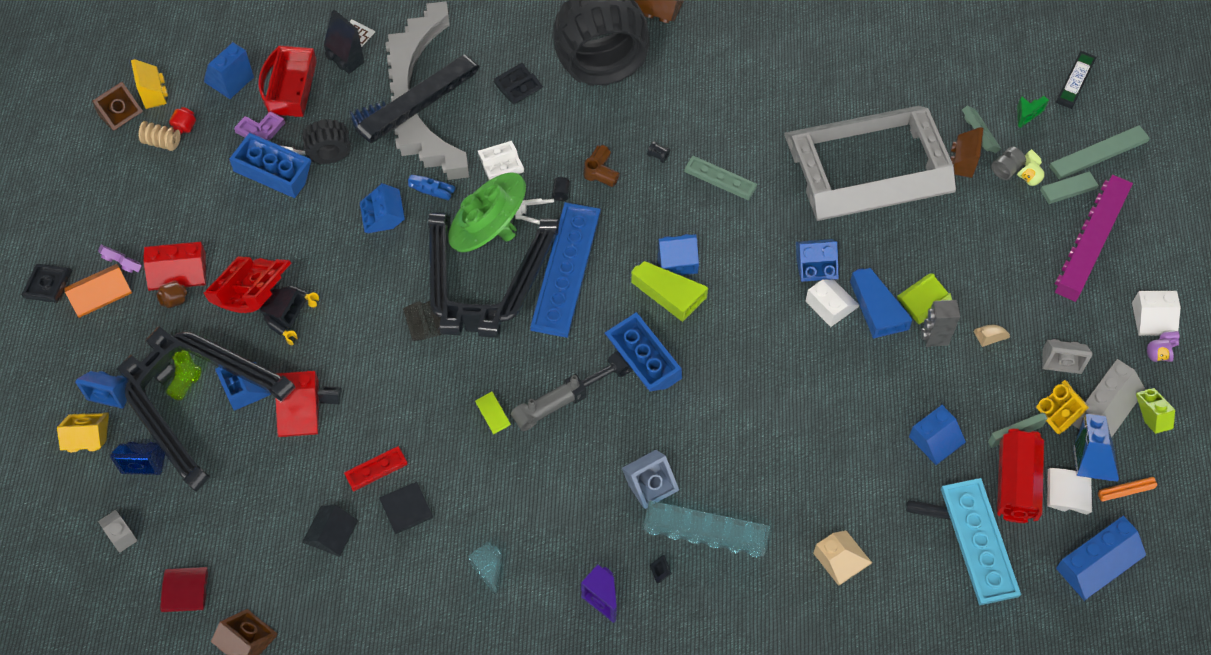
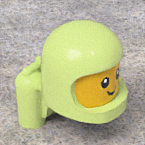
M1031 149L1025 155L1026 166L1017 175L1024 179L1028 185L1035 186L1044 179V171L1039 166L1042 163L1041 158Z

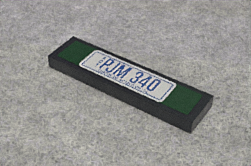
M1080 51L1056 103L1070 109L1073 108L1097 58L1096 56Z

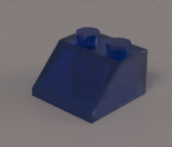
M120 443L110 454V458L121 474L161 475L165 453L157 443Z

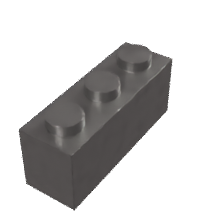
M957 300L933 301L931 309H928V317L924 320V328H921V338L925 340L926 347L949 345L960 319Z

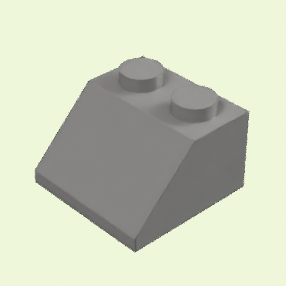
M1056 339L1047 340L1043 347L1042 369L1082 374L1092 357V351L1087 345L1078 342L1069 343Z

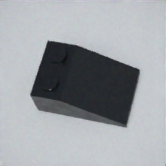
M333 10L324 41L325 55L330 61L333 60L339 69L350 74L365 63L358 28L336 10Z

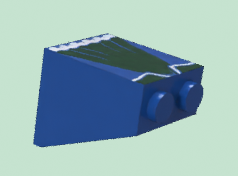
M1085 414L1073 447L1076 474L1080 477L1118 482L1115 450L1107 418L1101 415Z

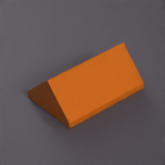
M118 264L64 288L78 318L132 294Z

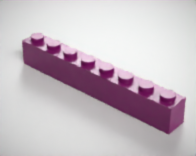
M1113 174L1109 181L1105 180L1101 188L1104 192L1103 194L1099 193L1094 202L1098 205L1097 207L1092 206L1088 214L1091 219L1090 221L1086 219L1081 229L1084 230V233H1079L1075 241L1078 246L1077 248L1072 247L1068 255L1071 260L1070 262L1066 260L1061 270L1064 271L1063 276L1059 274L1055 285L1058 286L1055 291L1056 294L1074 302L1077 301L1133 183Z

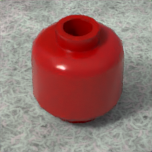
M185 107L177 108L169 120V124L173 127L174 132L178 129L180 135L182 133H189L196 122L194 112Z

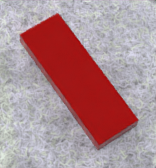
M399 446L344 472V475L354 492L408 465Z

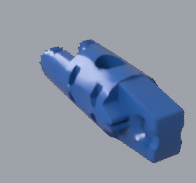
M411 175L408 179L409 187L421 193L449 200L451 198L450 193H454L456 189L453 185L425 176Z

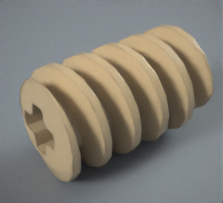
M143 121L139 128V140L142 144L173 151L180 142V131L177 129L174 132L173 128L168 129L166 126L161 128L159 124H148L147 121Z

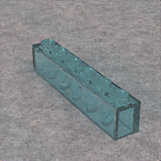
M649 501L643 531H647L651 535H666L674 540L680 538L693 544L704 543L712 548L722 547L727 548L731 552L738 553L741 551L753 557L765 556L771 526Z

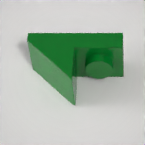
M1021 96L1017 105L1018 127H1023L1045 111L1049 99L1042 96L1040 99H1035L1029 103Z

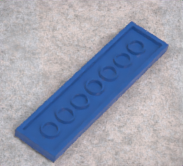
M564 203L559 221L558 235L554 239L530 326L531 331L568 338L601 209Z

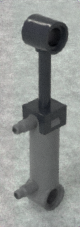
M616 351L608 358L610 365L582 381L577 374H574L565 379L563 385L538 399H529L528 404L518 405L512 410L511 416L521 431H527L536 425L537 421L571 402L577 403L586 398L587 386L613 372L618 377H623L629 374L632 368L621 354Z

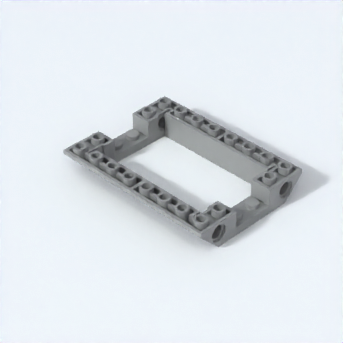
M914 106L784 133L794 162H800L807 181L806 194L817 221L954 193L956 191L952 161L931 113L926 107ZM909 122L913 138H920L928 156L927 171L831 190L816 152L815 143L908 125Z

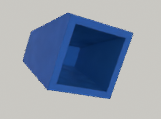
M232 42L208 64L204 82L231 99L254 78L246 50Z

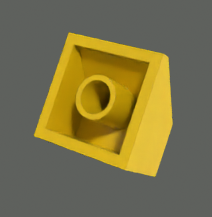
M135 59L131 60L136 87L145 109L167 104L165 97L168 96L166 87L162 85L165 83L163 73H159L154 65Z
M109 414L68 415L57 427L60 450H67L68 452H76L80 449H87L88 451L99 450L106 442Z

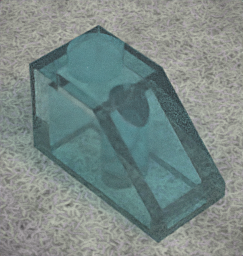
M488 541L470 554L468 558L470 565L492 593L496 594L501 574L502 553L497 546L493 547Z

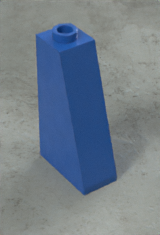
M868 268L852 272L850 283L873 339L909 330L912 318L873 270Z

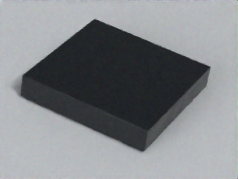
M36 264L21 295L24 299L58 303L72 271L66 267Z
M417 482L379 497L395 534L433 518Z

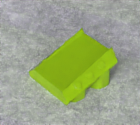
M934 274L926 275L897 296V299L918 324L927 319L928 309H931L933 301L952 300L951 294L946 291Z

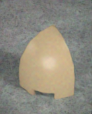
M986 325L974 330L982 347L1010 338V334L998 325Z

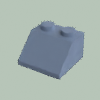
M654 450L622 468L629 487L644 509L679 491L666 456L658 450Z

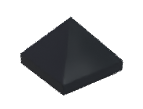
M662 555L650 564L657 584L672 574L665 555Z

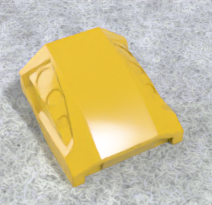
M1066 380L1062 382L1063 384L1055 386L1053 393L1047 396V398L1040 400L1036 406L1040 413H1045L1048 418L1046 421L1057 434H1061L1068 429L1089 408Z

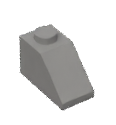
M116 510L98 521L119 553L137 542V539Z

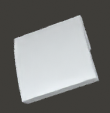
M512 141L478 151L489 180L504 173L514 172L520 174L524 172L523 165L518 158L517 150Z
M1049 468L1047 506L1064 512L1070 509L1086 515L1091 513V478L1077 476L1076 471Z

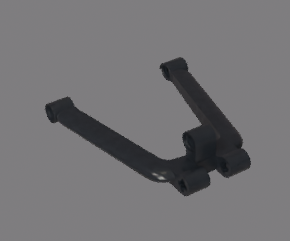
M430 213L428 218L430 306L432 312L436 316L441 317L440 333L442 335L461 336L464 322L466 332H478L479 337L499 338L502 322L513 319L519 313L554 236L558 235V219H540L539 229H537V233L503 300L498 304L478 305L457 303L449 300L447 231L450 227V216L447 213Z
M158 326L145 339V342L154 350L142 362L130 354L116 369L129 380L125 387L127 402L183 478V481L197 492L211 476L194 462L146 395L145 388L154 377L159 383L164 385L177 372L169 361L180 352H189L267 390L280 402H283L296 387L285 376L280 377L278 374L196 334L181 332L171 336Z

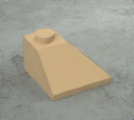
M846 530L832 533L817 543L813 553L838 586L872 563Z

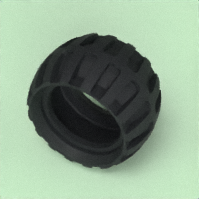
M568 0L562 4L560 11L557 12L553 32L555 51L564 69L576 81L586 83L589 86H606L614 82H621L624 78L632 76L644 64L649 50V31L646 18L634 0ZM608 33H613V34H611V35H609V36H607V37L601 38V39L591 40V39H593V38H595V37H597V36H600V35H604V34H608Z

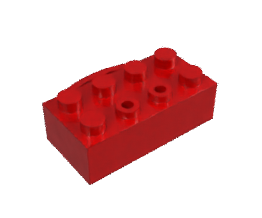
M278 46L267 58L261 69L258 85L262 101L268 113L304 117L317 63L314 48ZM273 67V71L269 80V87L267 90V94L265 95V80L269 71Z

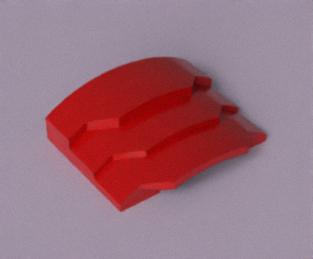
M238 256L204 292V295L210 303L223 309L238 313L254 312L272 295L270 290L281 279L280 275L288 268L291 262L290 260L276 259L271 261L262 258L252 260L251 257Z

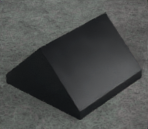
M337 505L321 506L302 542L340 557L358 520Z

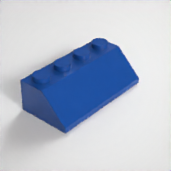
M251 133L246 136L229 158L234 172L293 198H296L304 187L311 165V159Z
M637 312L605 332L607 338L649 392L667 389L682 379L681 367Z
M1123 515L1062 559L1056 569L1085 601L1144 558L1146 553L1138 531Z

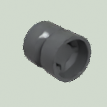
M1009 147L992 163L991 167L997 177L1002 180H1008L1025 165L1026 157L1018 148Z

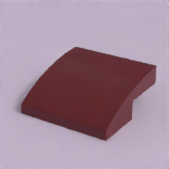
M207 567L165 569L161 591V612L204 610L207 596L205 589L208 578Z

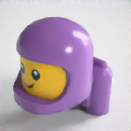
M1179 331L1163 332L1159 340L1151 341L1147 346L1149 359L1154 362H1172L1174 357L1172 347L1179 345Z

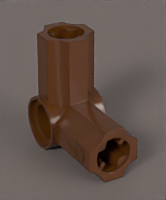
M597 145L590 158L585 160L583 176L589 181L597 180L610 187H614L620 173L604 166L611 155L608 147Z

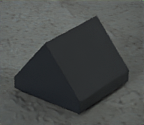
M323 386L318 391L320 403L340 404L342 388Z

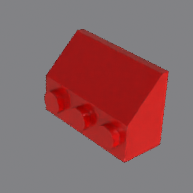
M201 242L144 247V268L149 291L159 290L160 286L172 281H176L180 285L183 284L185 287L206 285V252Z

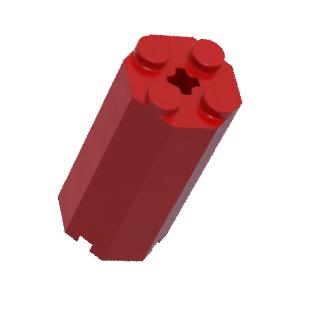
M1013 428L1009 429L1007 434H1003L1000 440L997 515L1001 516L1003 514V519L1006 521L1028 523V519L1033 518L1034 522L1038 521L1042 516L1044 440L1041 438V433L1036 431L1024 432Z

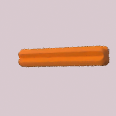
M1149 477L1101 489L1098 492V496L1101 501H1107L1155 489L1157 482L1154 477Z

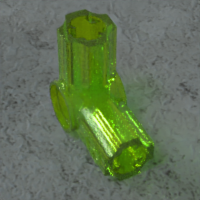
M185 350L176 352L173 356L176 366L175 377L166 390L167 395L178 401L184 398L191 384L198 381L202 372L201 367L194 364L189 352Z

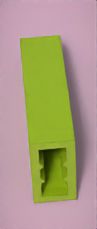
M644 261L641 265L635 266L631 272L632 284L682 322L707 298L708 287Z

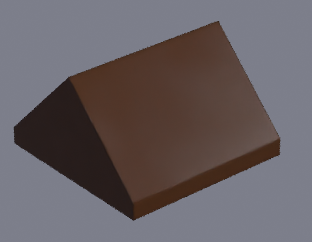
M123 82L118 83L92 100L99 117L113 131L143 112Z

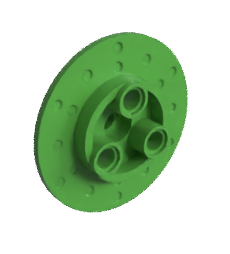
M504 173L489 180L473 194L467 196L462 201L461 208L451 224L448 235L450 246L458 252H468L483 246L496 235L504 241L512 240L516 235L512 230L517 231V229L510 221L524 199L526 192L525 180L517 173Z

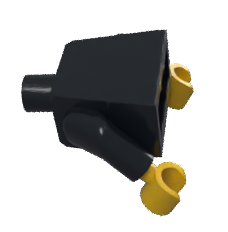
M290 285L282 289L271 290L272 295L259 309L264 315V321L268 327L280 336H285L286 342L289 345H294L289 337L293 336L298 339L297 334L294 331H286V329L291 328L305 302L308 300V305L314 308L317 306L316 301H319V296L314 292L307 294V291Z

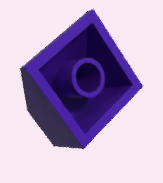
M597 564L581 582V597L614 623L616 621L617 604L613 573L608 568H602Z

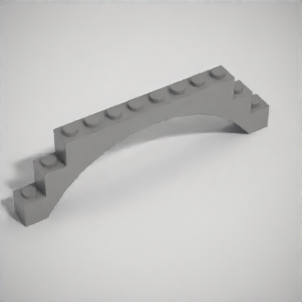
M447 1L427 3V11H424V17L407 19L408 26H405V33L388 34L389 42H386V50L390 52V55H387L388 66L391 65V69H388L389 78L393 79V82H390L391 93H394V96H391L392 101L410 90L413 68L421 52L433 38L450 26ZM415 114L395 128V135H399V138L395 139L396 147L400 149L401 156L419 154L420 161L424 162V168L442 166L443 173H447L448 180L469 177L466 152L444 142L422 122L418 114Z

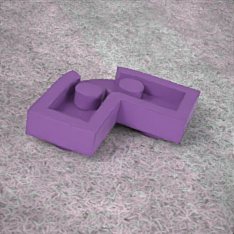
M269 112L260 123L245 116L235 126L234 130L235 133L245 138L251 133L269 140L282 128L285 120L272 112Z
M102 244L99 247L98 252L102 254L101 258L110 262L112 260L118 261L122 265L121 268L130 273L133 270L139 272L142 265L138 261L125 257V254Z

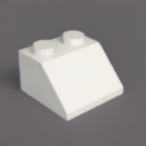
M821 280L808 289L806 302L830 327L859 307V304L835 280Z
M1139 291L1132 305L1138 335H1161L1163 332L1178 331L1180 303L1177 291Z

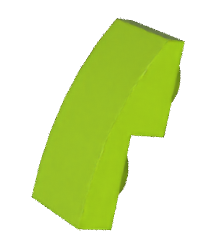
M493 392L475 401L493 434L511 425Z

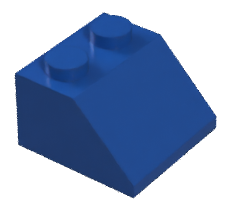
M90 371L77 378L75 382L88 401L122 409L127 402L125 387L128 380L123 376L114 377L102 371L98 373Z
M943 405L914 425L909 435V438L935 465L966 443L956 418Z

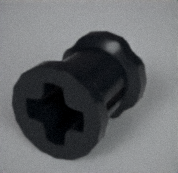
M653 141L647 151V156H653L659 159L660 162L665 163L671 149L657 145V142Z

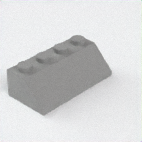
M1117 359L1085 402L1089 408L1072 425L1080 429L1085 414L1106 416L1112 438L1137 403L1136 393L1146 390L1136 371Z

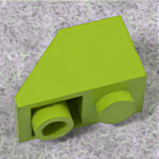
M1155 388L1136 393L1144 421L1155 434L1174 428L1175 409Z

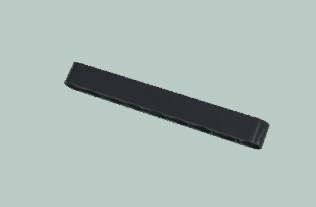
M462 55L364 119L357 126L356 132L369 143L377 141L474 76L479 69V65L467 55Z

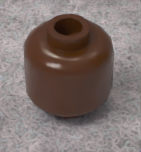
M172 281L160 286L156 295L160 305L170 309L185 302L187 290L183 284L180 285L178 282Z

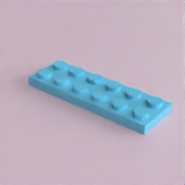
M979 478L942 486V495L979 606L1019 597L1021 592L982 479Z

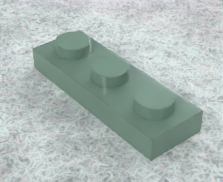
M968 105L963 108L962 111L965 114L964 119L966 122L972 125L974 129L983 128L982 147L986 151L994 153L1000 151L1001 147L977 110Z

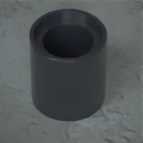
M557 177L554 179L552 198L554 200L565 201L568 199L570 181L567 178Z

